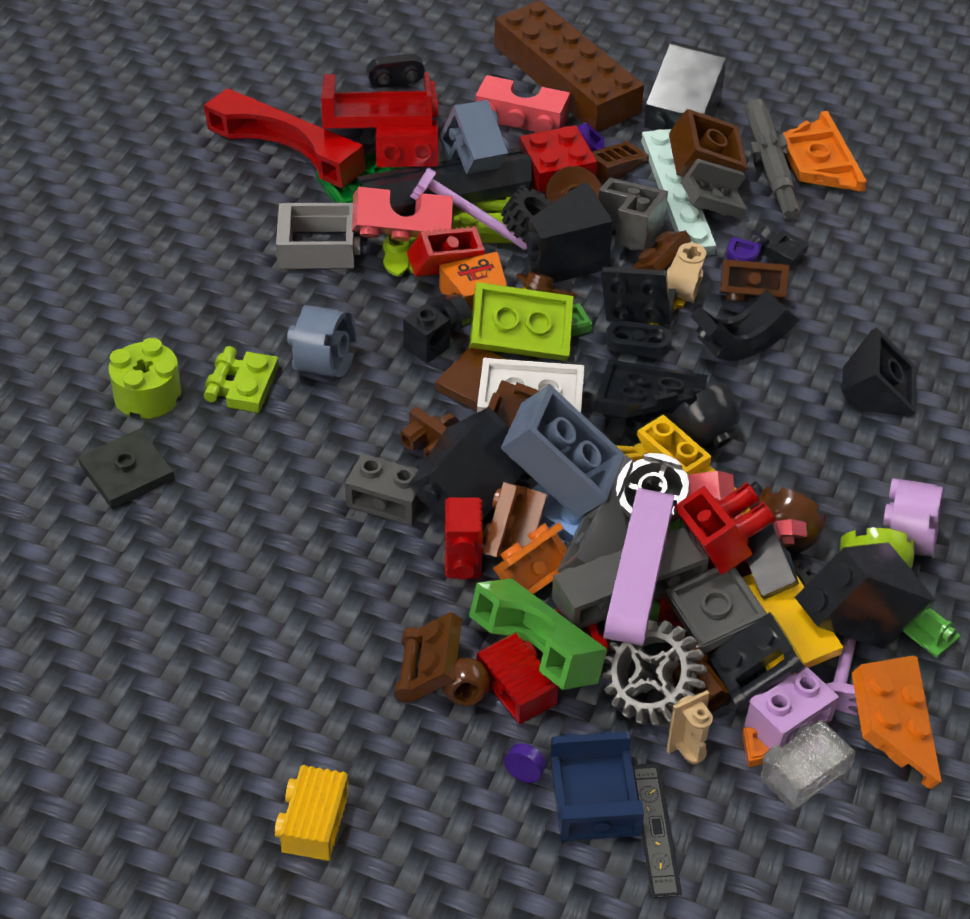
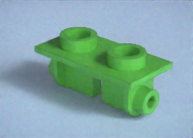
M931 608L926 609L903 631L936 658L961 637L957 630L953 628V622L945 620Z

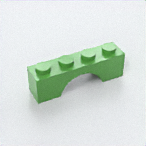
M512 578L477 583L469 617L491 634L509 636L517 633L519 638L529 641L543 653L539 672L562 690L598 684L607 653L605 647Z

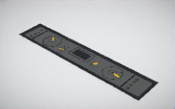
M660 763L632 765L637 798L642 800L644 810L641 836L651 897L682 895Z

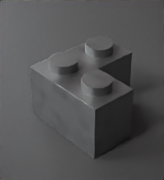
M609 178L599 189L598 199L613 220L612 230H616L615 244L623 245L630 250L645 251L664 225L668 191Z

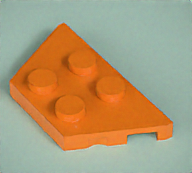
M828 111L821 112L819 119L812 123L806 120L799 124L797 128L783 133L788 144L787 150L789 154L786 155V158L799 182L860 192L866 190L867 180Z
M912 655L861 664L852 672L862 738L875 748L884 751L889 759L901 768L907 764L911 765L923 775L921 784L926 788L933 789L942 781L918 658Z

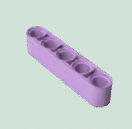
M637 488L604 631L605 639L641 646L644 644L675 498L673 494Z

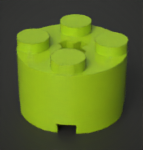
M147 338L143 342L128 345L110 354L109 375L113 397L117 408L121 412L129 416L130 412L140 414L141 418L150 419L162 416L176 406V400L179 396L181 397L182 393L177 358L171 349L162 345L159 339Z

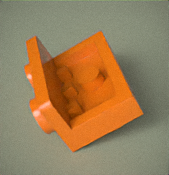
M560 522L551 528H548L546 523L542 524L527 535L531 542L523 547L517 542L502 552L500 556L504 561L493 568L501 580L512 578L529 592L535 594L553 581V575L559 573L557 569L567 551V547L557 532L564 527Z

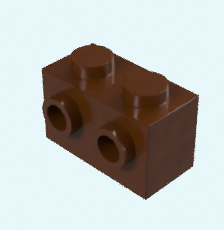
M724 259L722 261L719 293L726 294V300L745 301V296H756L759 298L767 289L777 298L784 299L787 294L789 265Z

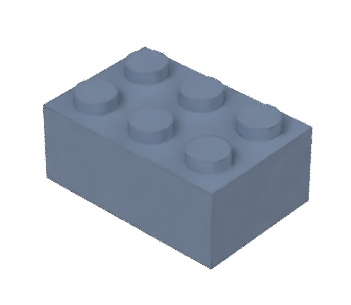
M550 384L521 403L501 446V449L512 460L521 466L576 518L607 501L624 457V453Z

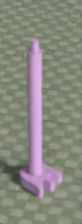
M430 168L426 170L410 196L417 200L426 188L437 195L452 196L453 205L523 250L528 249L526 243L522 242V238L518 237L517 239L513 231H508L506 225L434 180L433 177L436 172Z
M844 636L842 642L843 651L839 655L834 681L826 685L839 696L835 710L857 716L858 708L854 685L847 684L857 640Z

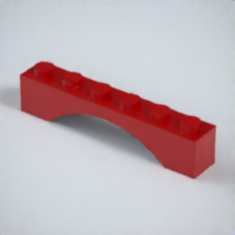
M227 88L204 104L208 130L228 139H263L290 146L301 152L312 162L320 179L342 189L366 170L362 144L322 129L317 125Z

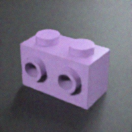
M807 667L799 674H790L769 691L752 697L749 701L750 705L744 726L746 728H754L758 732L757 738L777 757L832 721L839 696Z

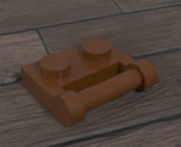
M452 611L420 628L409 627L403 631L401 643L404 646L400 681L396 682L394 697L398 701L413 702L455 681V664L458 658L462 618ZM419 649H421L420 661L418 664V677L416 678Z

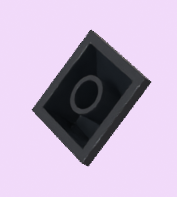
M878 328L871 330L843 366L842 393L847 400L853 401L862 411L910 417L916 414V366Z

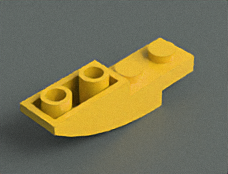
M666 416L658 417L637 431V436L648 454H666L678 460L687 475L716 471L710 466L712 456ZM748 508L747 510L742 512V515L750 511V509Z

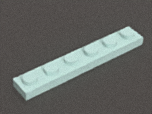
M671 129L642 132L641 142L645 153L649 155L648 161L658 188L668 191L666 209L675 233L686 230L692 240L690 243H697L704 247L706 256L715 255L716 244L703 210L695 208L689 202V197L681 184L683 177L676 175L669 138Z

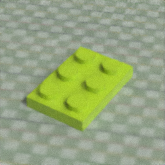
M477 282L474 288L469 348L567 361L570 355L573 296Z

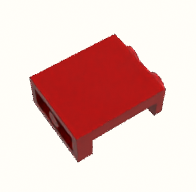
M432 120V126L376 127L377 167L438 166L437 120Z

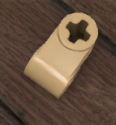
M697 243L681 245L671 267L667 270L668 288L676 289L677 299L691 303L695 301L703 279L702 266L706 259L705 248Z

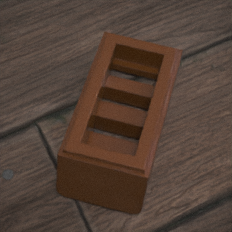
M628 141L592 152L597 160L596 178L602 183H605L609 178L618 179L649 160L648 154Z

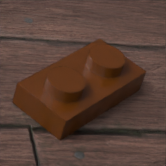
M684 230L676 233L666 231L660 234L655 239L656 243L638 256L639 261L631 269L664 270L674 260L679 247L692 241L687 231Z

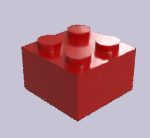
M576 125L519 136V147L523 150L524 154H528L531 157V189L539 190L546 194L550 178L560 169L569 166L584 168L596 176L597 160Z

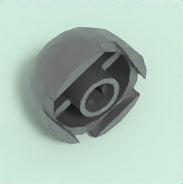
M658 453L643 455L644 459L637 460L635 463L630 461L619 474L616 486L621 508L629 518L631 517L637 488L675 495L670 525L678 520L680 516L675 510L674 505L688 497L691 493L687 473L683 470L679 461L666 454Z

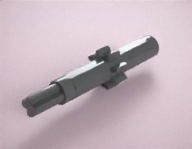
M753 99L745 106L747 119L755 142L750 143L752 148L751 154L755 163L762 161L774 197L778 199L784 219L786 221H789L791 218L797 219L800 216V209L794 194L795 187L784 157L789 154L785 135L782 134L777 137L765 102L762 99Z

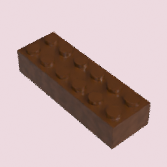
M541 0L495 18L494 47L541 87L570 92L569 111L582 123L586 122L596 132H600L642 113L644 85Z

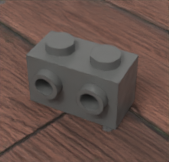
M361 453L345 482L346 506L412 526L424 504L408 486L418 469Z

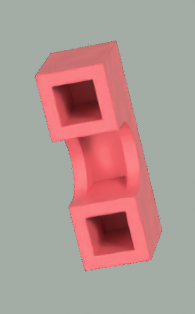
M486 75L475 97V102L489 101L492 111L494 110L498 116L499 124L524 130L544 132L564 127L569 116L570 92L542 87L536 96L522 98L514 95V81Z
M358 187L353 195L351 231L360 232V236L366 238H377L379 234L391 235V239L396 241H409L410 237L417 238L422 230L424 232L428 230L431 232L433 230L438 231L439 229L443 231L445 228L449 230L452 226L453 197L422 193L416 200L415 214L403 217L395 213L390 205V190Z

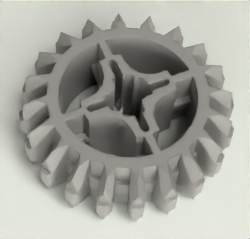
M651 619L648 622L643 646L623 642L621 645L614 642L610 643V648L616 653L614 658L610 656L605 657L604 663L611 665L612 668L611 670L604 671L602 678L613 682L607 685L604 690L606 694L616 695L613 698L612 705L616 708L624 707L623 716L630 719L636 715V722L640 724H645L650 717L653 725L660 726L663 715L668 722H671L673 706L679 700L689 695L696 696L692 693L694 687L699 689L706 687L705 682L696 678L697 675L706 673L707 667L695 664L704 657V653L699 649L692 650L697 641L692 636L684 638L685 629L677 626L672 630V624L665 620L658 627L657 622ZM653 643H668L673 646L669 651H662L655 656H651L643 649V647ZM633 659L636 664V670L628 680V669ZM680 660L681 676L678 685L675 686L672 675L674 670L680 665L678 663ZM647 662L657 666V678L661 683L651 678L653 674ZM652 689H657L666 697L654 703H642L636 698L640 693L646 694Z

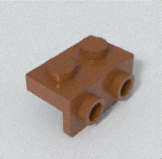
M503 482L502 488L497 489L493 498L492 508L495 509L492 523H488L483 532L482 544H485L483 553L494 557H501L500 554L515 543L519 542L521 547L531 542L527 535L540 526L548 495L517 484Z

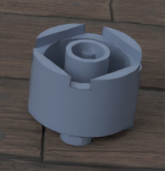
M304 305L296 325H291L287 333V342L289 345H292L293 369L295 371L331 377L344 376L350 368L354 353H349L350 342L356 343L357 327L354 316L343 310Z

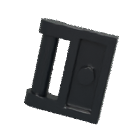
M771 612L708 654L710 661L727 687L732 700L742 712L749 708V701L752 697L764 693L793 672L799 674L807 668L782 626ZM782 654L784 655V660L742 687L740 683Z

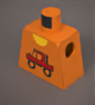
M497 252L439 265L440 291L442 294L461 295L468 303L471 313L473 310L474 288L477 282L507 286Z

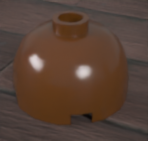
M766 487L761 491L758 498L760 502L764 501L776 521L793 519L806 522L807 537L795 538L794 545L784 547L790 554L804 552L809 549L822 535L827 524L828 516L826 513L821 517L816 512L819 505L803 494L786 488H781L779 493H769L772 487Z

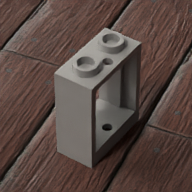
M279 203L276 238L278 269L354 268V255H360L361 247L360 236H355V234H360V232L351 231L353 203ZM293 232H346V241L292 242Z

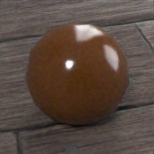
M459 658L455 664V681L443 686L442 689L449 701L459 706H472L481 702L488 694L490 676L481 662L473 658Z

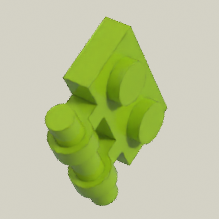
M231 346L225 347L223 353H220L214 362V373L210 374L205 382L204 399L209 402H215L218 396L226 397L228 408L260 413L279 368L278 357L246 351L243 360L235 359L237 350ZM227 375L235 376L234 380H226Z

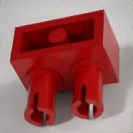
M745 482L744 485L721 500L715 499L704 485L674 505L685 526L688 527L721 575L753 555L747 545L750 543L748 539L776 522L774 515L764 501L738 519H734L754 504L760 502L757 494L748 482Z

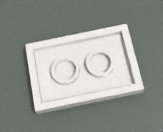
M483 358L477 413L488 407L494 392H497L501 380L514 385L518 382L539 391L550 384L581 413L584 365Z

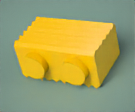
M304 764L300 766L297 779H289L285 795V801L289 803L286 813H279L275 825V837L280 838L282 853L326 861L331 860L333 847L335 846V840L337 839V833L339 832V826L341 825V819L343 818V812L345 811V805L349 796L348 774L346 772L340 773L337 770H323L321 767L316 769L313 766L307 767Z

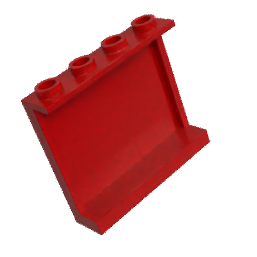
M424 73L425 91L336 92V74H324L321 95L322 129L432 126V117H438L435 81H430L429 73Z

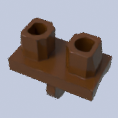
M416 406L409 411V424L400 431L401 444L410 451L416 449L421 444L425 445L426 447L423 451L424 458L426 459L445 429L458 423L459 419L451 413L444 415L442 418L437 415L431 417Z

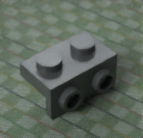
M697 159L681 181L689 197V202L697 209H708L722 216L729 215L740 219L748 210L737 191L746 178L742 171Z

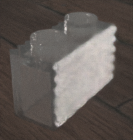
M819 720L812 727L808 724L802 726L793 735L792 740L788 744H785L783 747L779 744L775 745L763 757L764 764L761 780L767 784L768 788L772 789L774 794L778 795L779 799L783 800L785 805L789 806L790 810L794 811L851 770L856 751L823 720Z

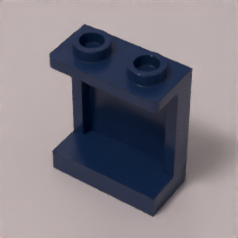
M605 731L600 734L586 735L568 733L551 738L550 766L560 841L641 836L644 810L642 800L637 798L630 755V732Z

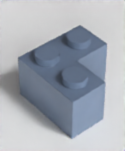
M488 100L454 105L439 136L447 159L460 158L466 175L500 169L509 152L507 140L502 137L498 127V116L494 110L492 111Z

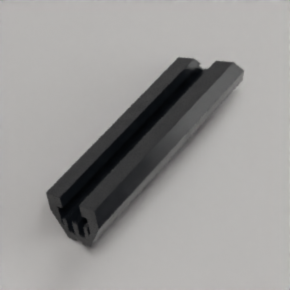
M520 147L509 149L508 155L500 169L466 175L461 159L457 158L440 161L436 167H408L357 177L359 187L390 190V205L393 211L404 217L415 214L416 200L410 196L428 168L436 172L433 177L434 180L468 202L477 203L512 196L518 189H529L532 181L531 157L528 154H524ZM428 188L424 191V194L437 195Z

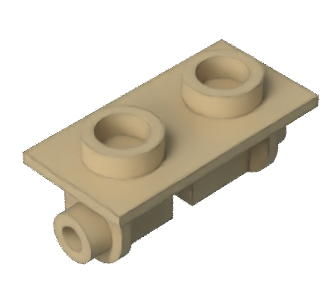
M708 690L696 696H686L673 706L666 751L669 754L679 750L690 764H698L706 758L707 751L704 741L708 738L709 727L713 720V716L707 708Z

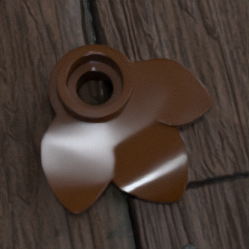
M529 271L528 275L516 273V277L523 284L527 285L528 290L573 296V299L577 297L576 293L557 289L552 285L554 279L533 271Z

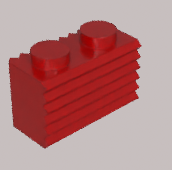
M467 226L466 229L463 227L458 229L456 227L455 230L452 228L447 230L445 228L443 231L439 229L432 232L429 230L424 232L422 230L407 251V256L415 276L439 274V265L485 254L478 230L474 226L472 228Z
M449 497L445 500V576L447 578L466 580L478 579L482 576L483 517L482 500L480 498Z
M513 633L477 652L476 660L481 662L489 673L490 689L518 724L522 725L532 717L535 718L538 714H542L544 710L548 711L550 707H555L558 700L559 686L539 672L540 661L535 648L529 641L523 643L522 638H519L517 633Z

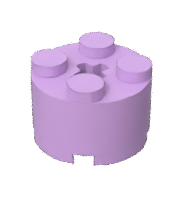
M892 478L889 499L894 500V503L886 504L883 525L890 526V529L907 534V542L913 539L914 555L932 557L937 540L944 487Z

